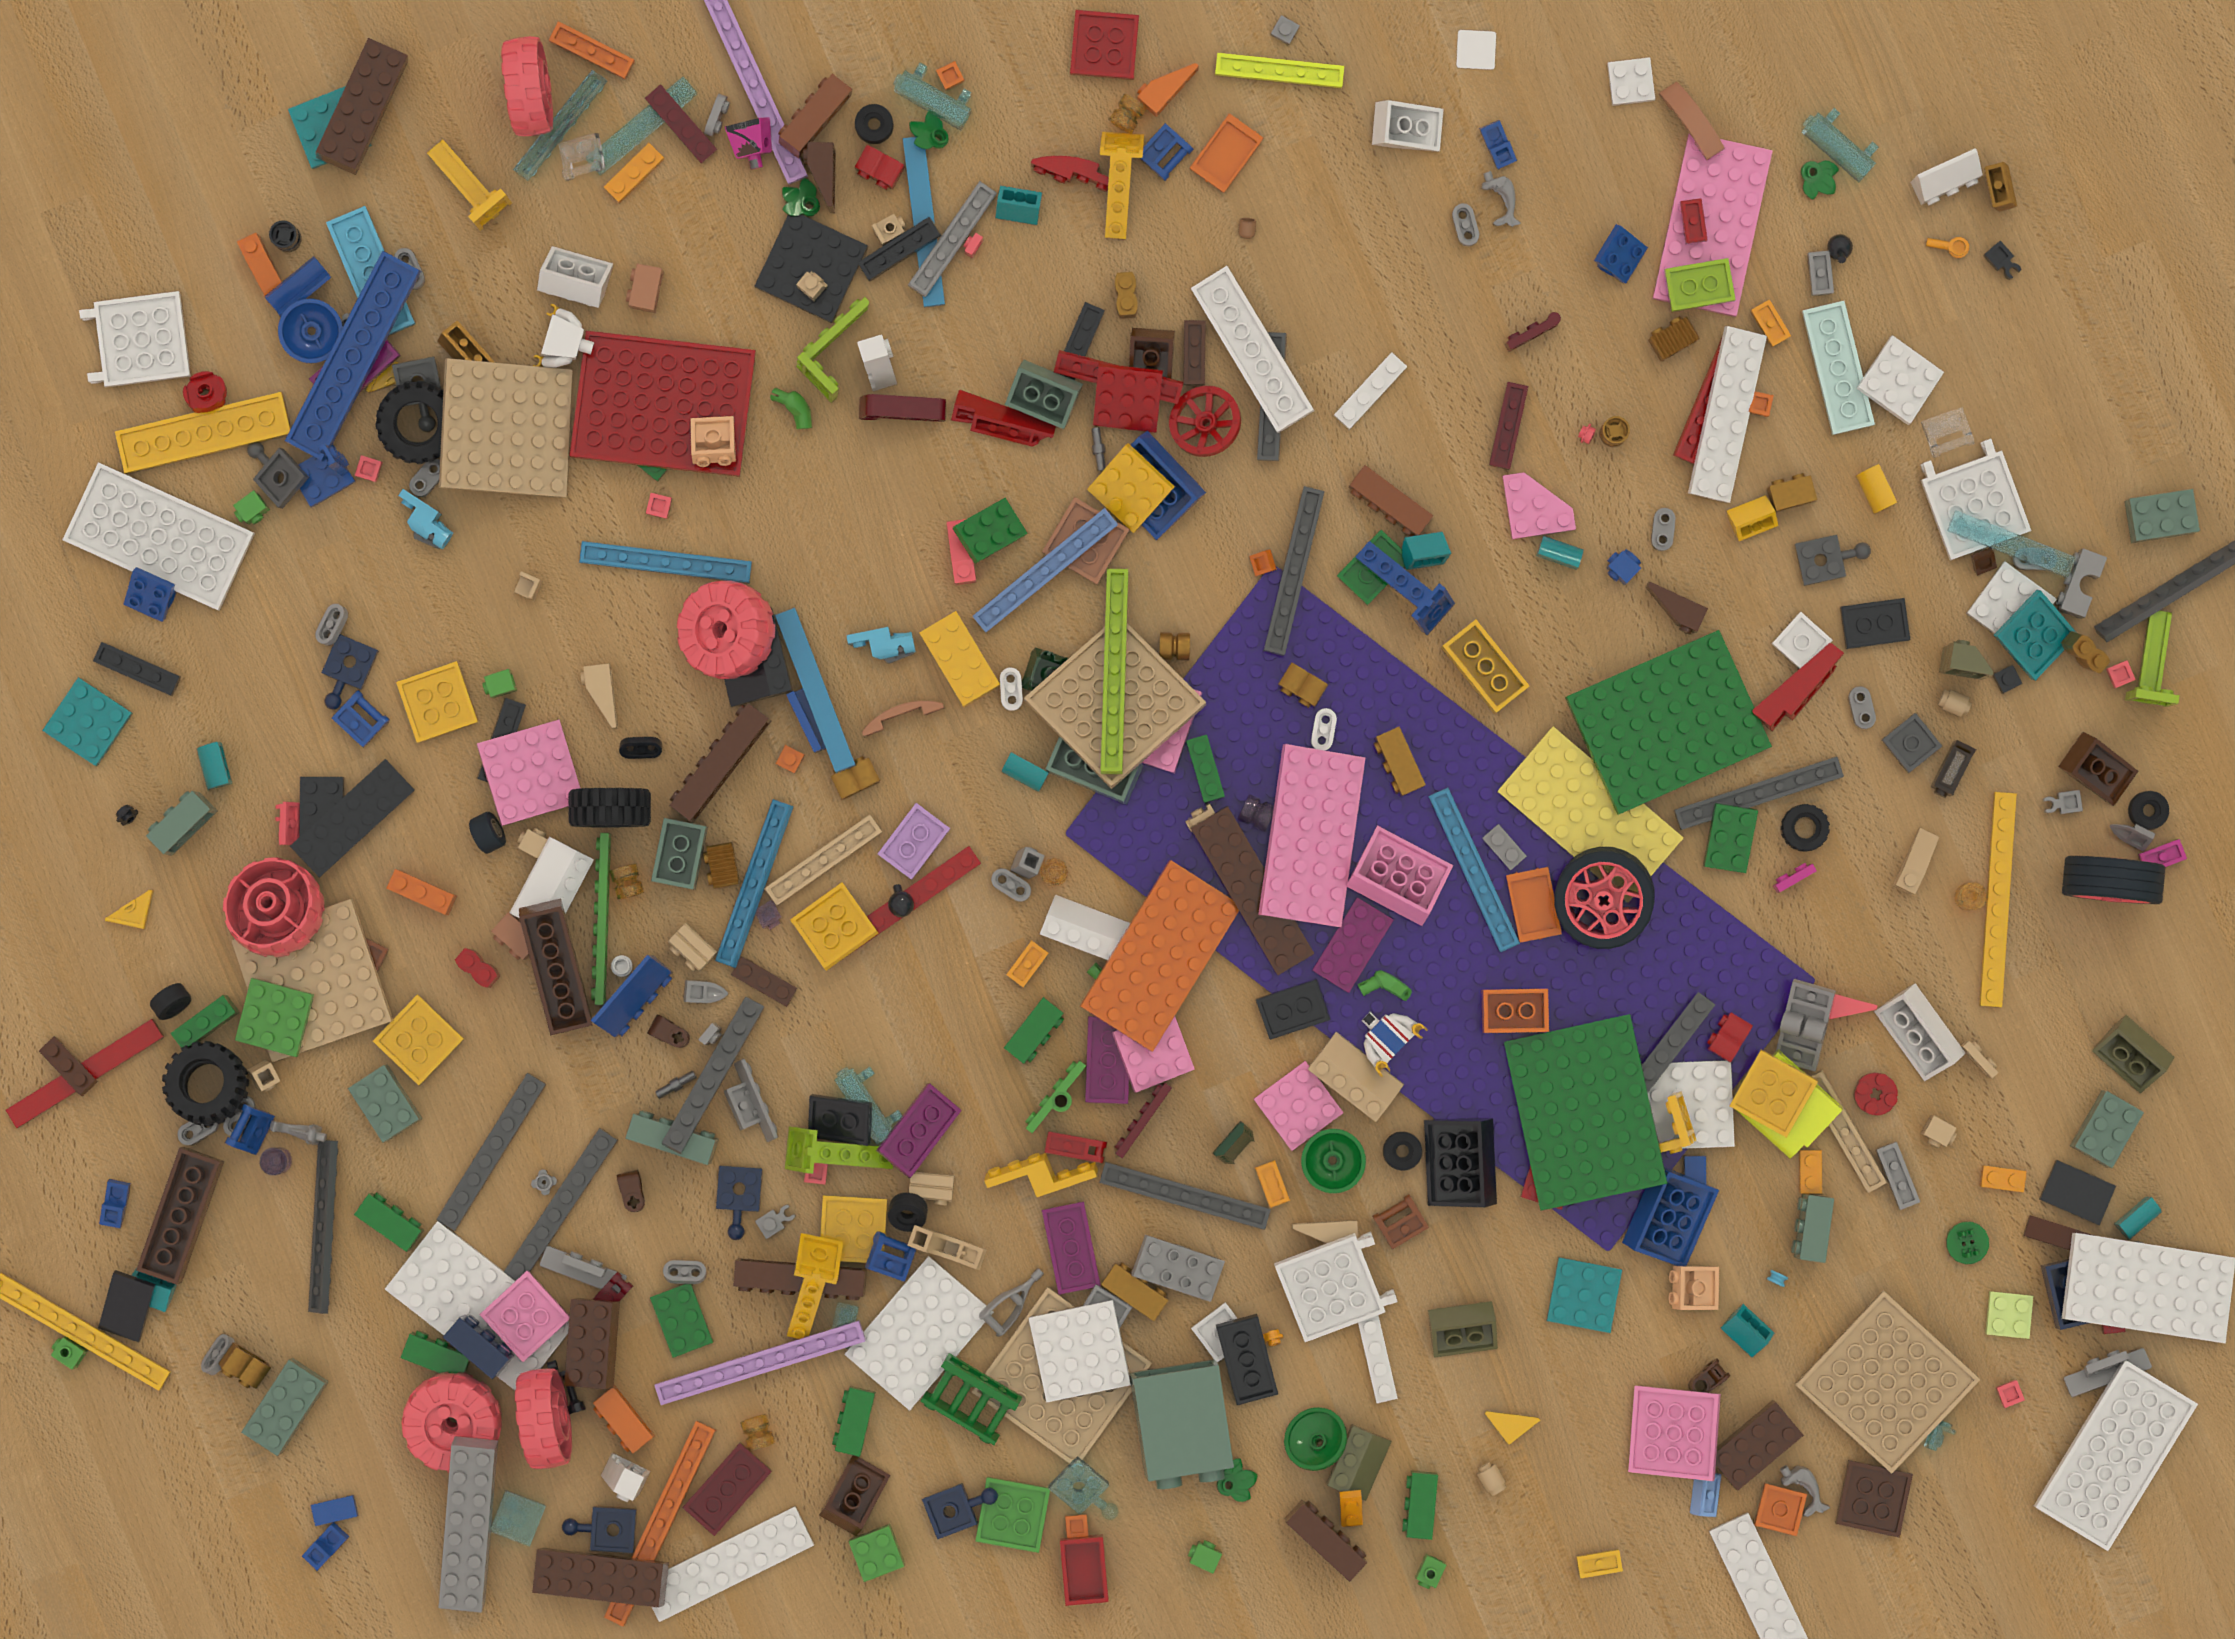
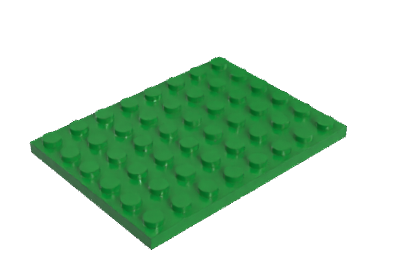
M1720 630L1565 697L1617 815L1772 747L1760 719L1752 712L1754 709L1753 703Z
M1631 1014L1504 1042L1540 1211L1668 1184Z

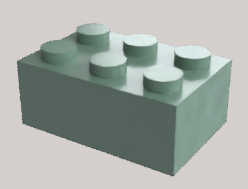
M1023 360L1017 370L1005 405L1064 429L1070 420L1083 384Z
M2193 489L2130 498L2124 501L2131 543L2195 534L2200 531Z
M185 792L179 798L180 803L175 808L173 806L170 807L163 814L165 818L159 823L156 821L148 828L149 833L146 837L164 855L172 856L218 812L200 792Z
M664 818L651 881L696 890L708 827Z
M388 1065L381 1066L348 1088L382 1143L389 1141L422 1119Z
M2101 1090L2070 1147L2107 1168H2113L2144 1112L2112 1093Z
M1802 1194V1198H1798L1797 1210H1800L1799 1219L1795 1220L1794 1225L1797 1237L1796 1240L1792 1241L1791 1253H1794L1795 1258L1826 1263L1834 1198L1811 1194Z

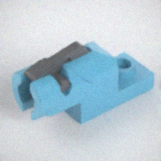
M402 489L398 495L403 499L401 503L411 510L413 507H416L407 521L411 530L414 531V539L437 549H444L450 541L453 532L440 520L437 522L441 513Z
M889 627L846 635L848 645H853V648L866 646V642L869 641L873 658L884 659L888 664L913 655L916 652L912 632L893 633L894 635L891 636Z

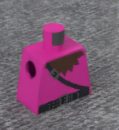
M770 117L756 118L725 126L735 157L737 159L748 158L751 170L762 168L761 155L771 153Z

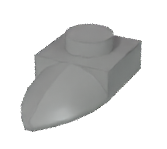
M2121 824L2110 825L2111 830L2119 839L2143 852L2155 836V833L2137 824L2134 827Z
M685 980L684 1002L713 1003L728 995L724 988L715 983Z

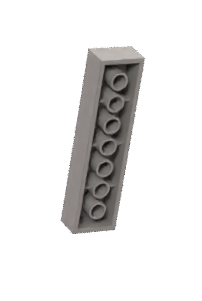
M455 1436L452 1442L439 1608L482 1613L484 1608L498 1440Z

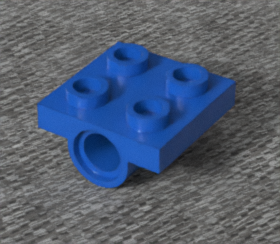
M1616 224L1594 261L1598 264L1597 267L1600 270L1626 284L1648 247L1622 226Z
M136 567L132 571L123 605L163 622L176 595L174 590L175 584Z

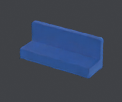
M313 256L269 292L265 298L281 317L291 304L306 299L327 282L331 276Z
M803 688L786 694L814 753L816 754L826 749Z

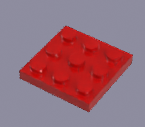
M1075 10L1070 75L1134 80L1139 15Z
M1099 363L1093 425L1156 433L1163 371Z

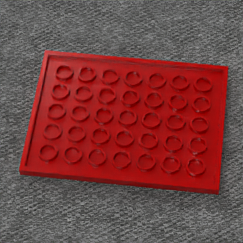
M586 331L585 340L594 342L591 355L583 352L570 448L571 458L740 477L756 350ZM734 416L736 462H731L727 466H722L719 463H710L706 467L693 464L691 455V418Z

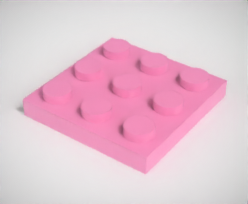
M1175 1016L1153 1052L1118 1030L1112 1032L1135 1093L1195 1070Z
M1306 1061L1254 1098V1101L1291 1151L1343 1114L1341 1108L1318 1077L1308 1070L1309 1065Z
M528 1270L479 1314L522 1362L529 1358L569 1321V1314Z

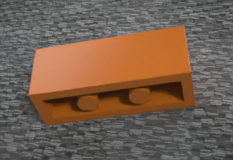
M399 869L394 870L386 888L444 915H449L457 898V895Z
M616 1386L609 1389L593 1402L595 1413L600 1418L604 1417L608 1422L607 1428L613 1435L617 1434L621 1438L620 1444L627 1452L631 1451L633 1454L655 1436Z

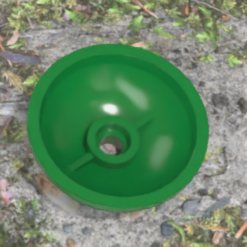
M1326 1129L1316 1133L1308 1140L1302 1152L1301 1165L1306 1179L1316 1189L1326 1193H1342L1354 1187L1362 1178L1366 1166V1156L1361 1143L1355 1136L1341 1129ZM1331 1156L1337 1159L1334 1165H1331L1328 1161Z

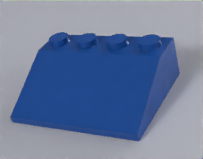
M1146 431L1131 446L1175 486L1142 524L1158 540L1206 492L1164 447Z
M647 955L591 1021L613 1037H618V1035L622 1037L630 1029L628 1024L633 1018L637 1020L643 1014V1006L647 1002L651 1004L658 996L656 991L661 986L665 988L672 980L670 975L673 972L654 955Z
M1664 1167L1668 1184L1645 1189L1622 1243L1642 1254L1676 1266H1687L1719 1190Z

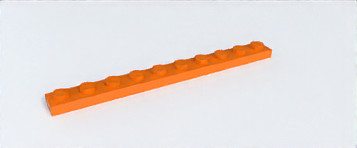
M699 1421L695 1422L632 1558L656 1560L716 1429ZM611 1602L604 1618L620 1626H625L634 1605Z

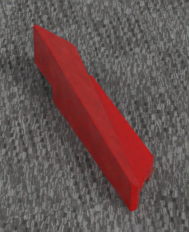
M963 390L958 391L951 418L952 421L972 423L970 431L1031 447L1039 444L1040 440L1044 438H1053L1056 429L1055 425Z
M1829 643L1756 706L1752 711L1753 714L1772 732L1785 715L1793 721L1833 674L1837 667L1835 664L1843 656L1844 652L1832 643Z

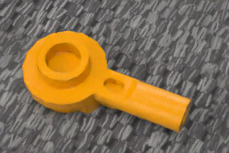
M1955 237L1950 242L1927 238L1926 246L1948 250L1949 254L1954 258L1965 257L1969 251L1968 241L1962 237Z
M1279 1329L1263 1334L1265 1344H1268L1269 1347L1280 1344V1340L1284 1338L1283 1334H1280Z

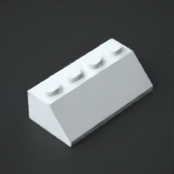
M549 837L510 913L519 918V908L561 898L566 914L594 859Z
M1055 895L1040 935L1108 960L1130 923Z
M1916 984L1906 988L1874 1011L1924 1081L1952 1066L1965 1054V1051Z

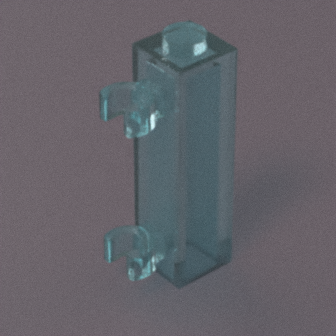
M922 63L918 64L913 75L906 70L902 75H897L893 83L895 93L958 130H962L972 113L971 109L965 106L972 96L970 91L964 88L958 100L953 99L921 80L928 70L927 66Z
M1835 108L1825 118L1819 112L1815 117L1810 115L1802 124L1805 126L1802 133L1856 181L1860 182L1876 164L1870 157L1879 147L1872 142L1863 152L1834 127L1832 123L1840 114Z
M845 1067L836 1073L838 1078L834 1081L846 1099L872 1102L871 1137L876 1144H879L885 1140L893 1129L891 1125L901 1119L902 1114L897 1110L886 1118L867 1090L863 1081L875 1074L871 1067H868L859 1074L856 1073L854 1068L849 1070Z

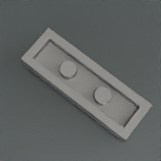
M1897 1142L1875 1149L1899 1210L1920 1203Z

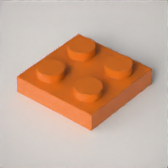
M1764 1483L1754 1525L1797 1536L1807 1494Z

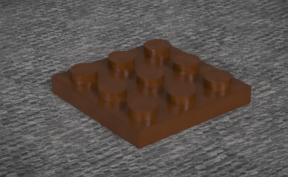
M1848 1460L1835 1523L1900 1538L1913 1474L1898 1470L1891 1474L1884 1467Z

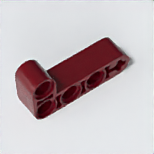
M867 394L859 399V419L878 420L882 418L944 422L946 421V399Z

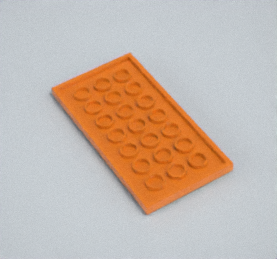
M1169 860L1086 994L1080 1007L1153 1052L1238 914L1239 910L1234 901L1180 865Z

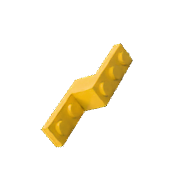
M1035 1153L1026 1160H1015L1006 1167H994L988 1170L984 1182L987 1188L1028 1175L1036 1197H1040L1095 1178L1098 1174V1168L1095 1162L1090 1164L1085 1162L1078 1165L1076 1169L1070 1171L1069 1169H1064L1055 1175L1047 1154L1040 1155Z

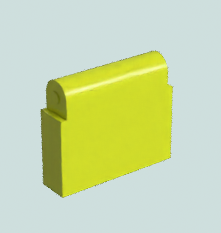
M1779 1049L1773 1054L1776 1058L1802 1071ZM1817 1084L1787 1138L1743 1113L1737 1112L1791 1159L1804 1145L1808 1148L1840 1114L1843 1107Z

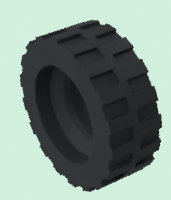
M1802 804L1787 811L1781 821V835L1785 839L1786 844H1789L1793 849L1806 852L1822 846L1830 832V823L1827 820V815L1822 812L1823 810L1815 805ZM1802 817L1812 819L1816 825L1815 833L1810 838H1801L1795 832V824Z

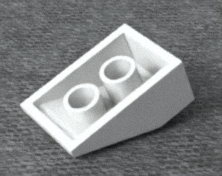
M1391 100L1375 102L1372 145L1439 152L1443 109Z

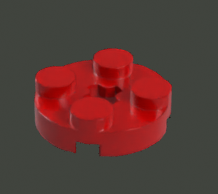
M203 371L189 378L190 382L183 388V397L187 405L195 413L210 412L224 406L227 387L220 376L214 375L213 372ZM203 389H207L209 391V393L206 395H200L201 393H203Z
M1874 1072L1862 1076L1854 1090L1856 1105L1860 1110L1871 1115L1886 1114L1894 1107L1898 1100V1090L1894 1081L1881 1073ZM1873 1088L1881 1091L1880 1099L1876 1100V1098L1870 1097V1094L1873 1093Z

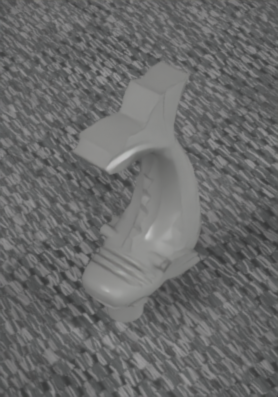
M1491 171L1483 173L1486 182L1481 184L1482 189H1492L1498 192L1507 208L1506 214L1496 219L1492 225L1500 226L1507 223L1513 227L1521 224L1514 218L1516 197L1511 180L1505 176L1494 179Z
M271 1121L270 1124L272 1132L293 1135L306 1141L305 1143L309 1145H318L319 1141L325 1142L327 1134L321 1133L322 1127L315 1124L293 1125Z
M1787 1465L1780 1468L1783 1474L1781 1483L1784 1486H1788L1791 1483L1803 1485L1813 1497L1812 1502L1804 1508L1803 1516L1809 1517L1815 1511L1823 1513L1830 1508L1828 1505L1821 1503L1817 1481L1808 1468L1800 1465L1791 1471Z

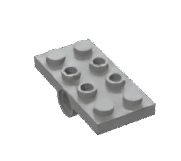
M1794 979L1792 982L1786 1011L1780 1025V1036L1776 1051L1779 1049L1798 1067L1814 1072L1817 1069L1836 993L1835 990Z
M1145 1234L1131 1275L1211 1302L1225 1261Z

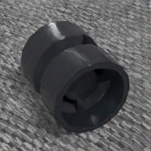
M282 220L275 222L270 228L269 238L279 250L293 252L300 246L302 241L300 231L292 223Z

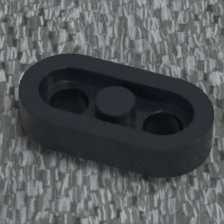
M656 737L624 738L620 742L619 753L627 759L656 758L662 753V742Z

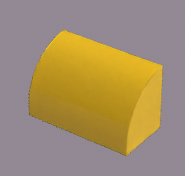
M1879 464L1856 475L1874 514L1897 503Z
M1766 495L1727 510L1731 527L1738 541L1778 526L1776 511Z

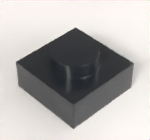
M2013 665L1993 674L2002 694L2023 684Z

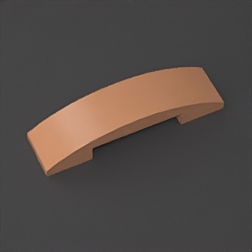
M1675 82L1659 93L1671 111L1673 110L1692 136L1695 145L1706 160H1709L1725 149L1703 112L1678 82Z
M935 701L904 703L877 716L865 727L862 734L864 737L881 732L884 730L883 721L922 708L924 715L945 708L943 703Z

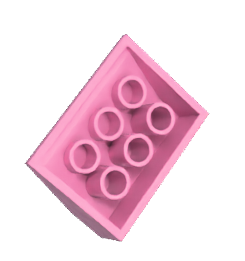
M1377 825L1346 886L1422 926L1428 918L1453 865Z

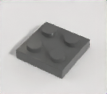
M1916 713L1881 740L1907 773H1910L1942 747Z

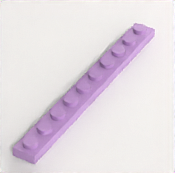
M704 0L757 117H770L772 150L788 185L808 177L800 158L798 159L778 143L780 136L778 133L784 126V123L728 1Z
M860 1320L665 1380L656 1383L654 1386L660 1405H664L865 1342L866 1339Z

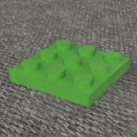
M251 978L235 1041L298 1057L314 994Z
M987 1477L985 1488L995 1489L998 1493V1499L992 1505L982 1503L975 1542L1039 1553L1050 1488Z

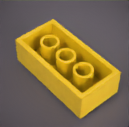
M957 611L919 632L964 708L1000 687V683Z
M1476 619L1441 647L1494 714L1529 687V684Z

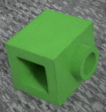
M254 490L233 505L236 509L234 514L241 523L245 521L249 525L260 522L264 518L263 514L270 510L260 495Z
M510 669L485 676V682L482 683L485 694H489L491 698L517 691Z
M63 1337L62 1339L58 1338L51 1349L54 1351L51 1356L73 1370L78 1367L89 1350L71 1339Z
M1204 1540L1203 1543L1198 1541L1197 1545H1192L1188 1557L1191 1558L1189 1562L1213 1574L1222 1556V1552L1215 1549L1216 1545L1207 1540Z
M1425 1554L1415 1575V1578L1419 1580L1418 1584L1427 1589H1430L1431 1586L1436 1588L1447 1564L1431 1555Z

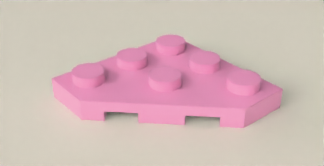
M1525 473L1502 476L1512 540L1576 530L1573 508Z

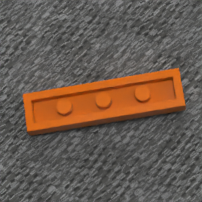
M559 21L549 38V42L624 80L635 62L634 59Z

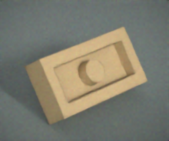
M1965 1041L1960 1045L1969 1058L1988 1078H1993L1998 1074V1071L1995 1069L1997 1065L1989 1057L1985 1058L1980 1053L1982 1049L1976 1042Z

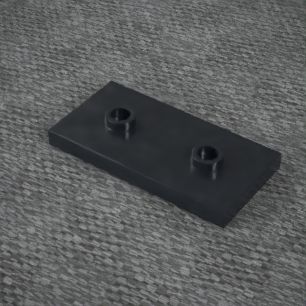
M1254 1314L1216 1324L1236 1404L1241 1405L1278 1395L1258 1315Z

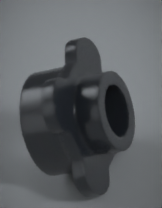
M124 805L117 811L116 821L118 823L121 822L122 826L130 824L135 820L138 810H134L130 805Z

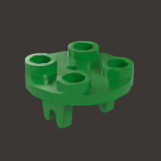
M1971 1221L1961 1222L1954 1225L1948 1231L1946 1248L1955 1261L1963 1264H1974L1981 1261L1987 1254L1989 1237L1985 1229L1979 1224Z

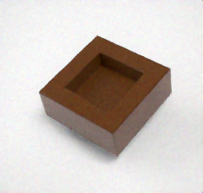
M1991 547L1971 555L1973 568L1977 576L1997 568L1995 554Z

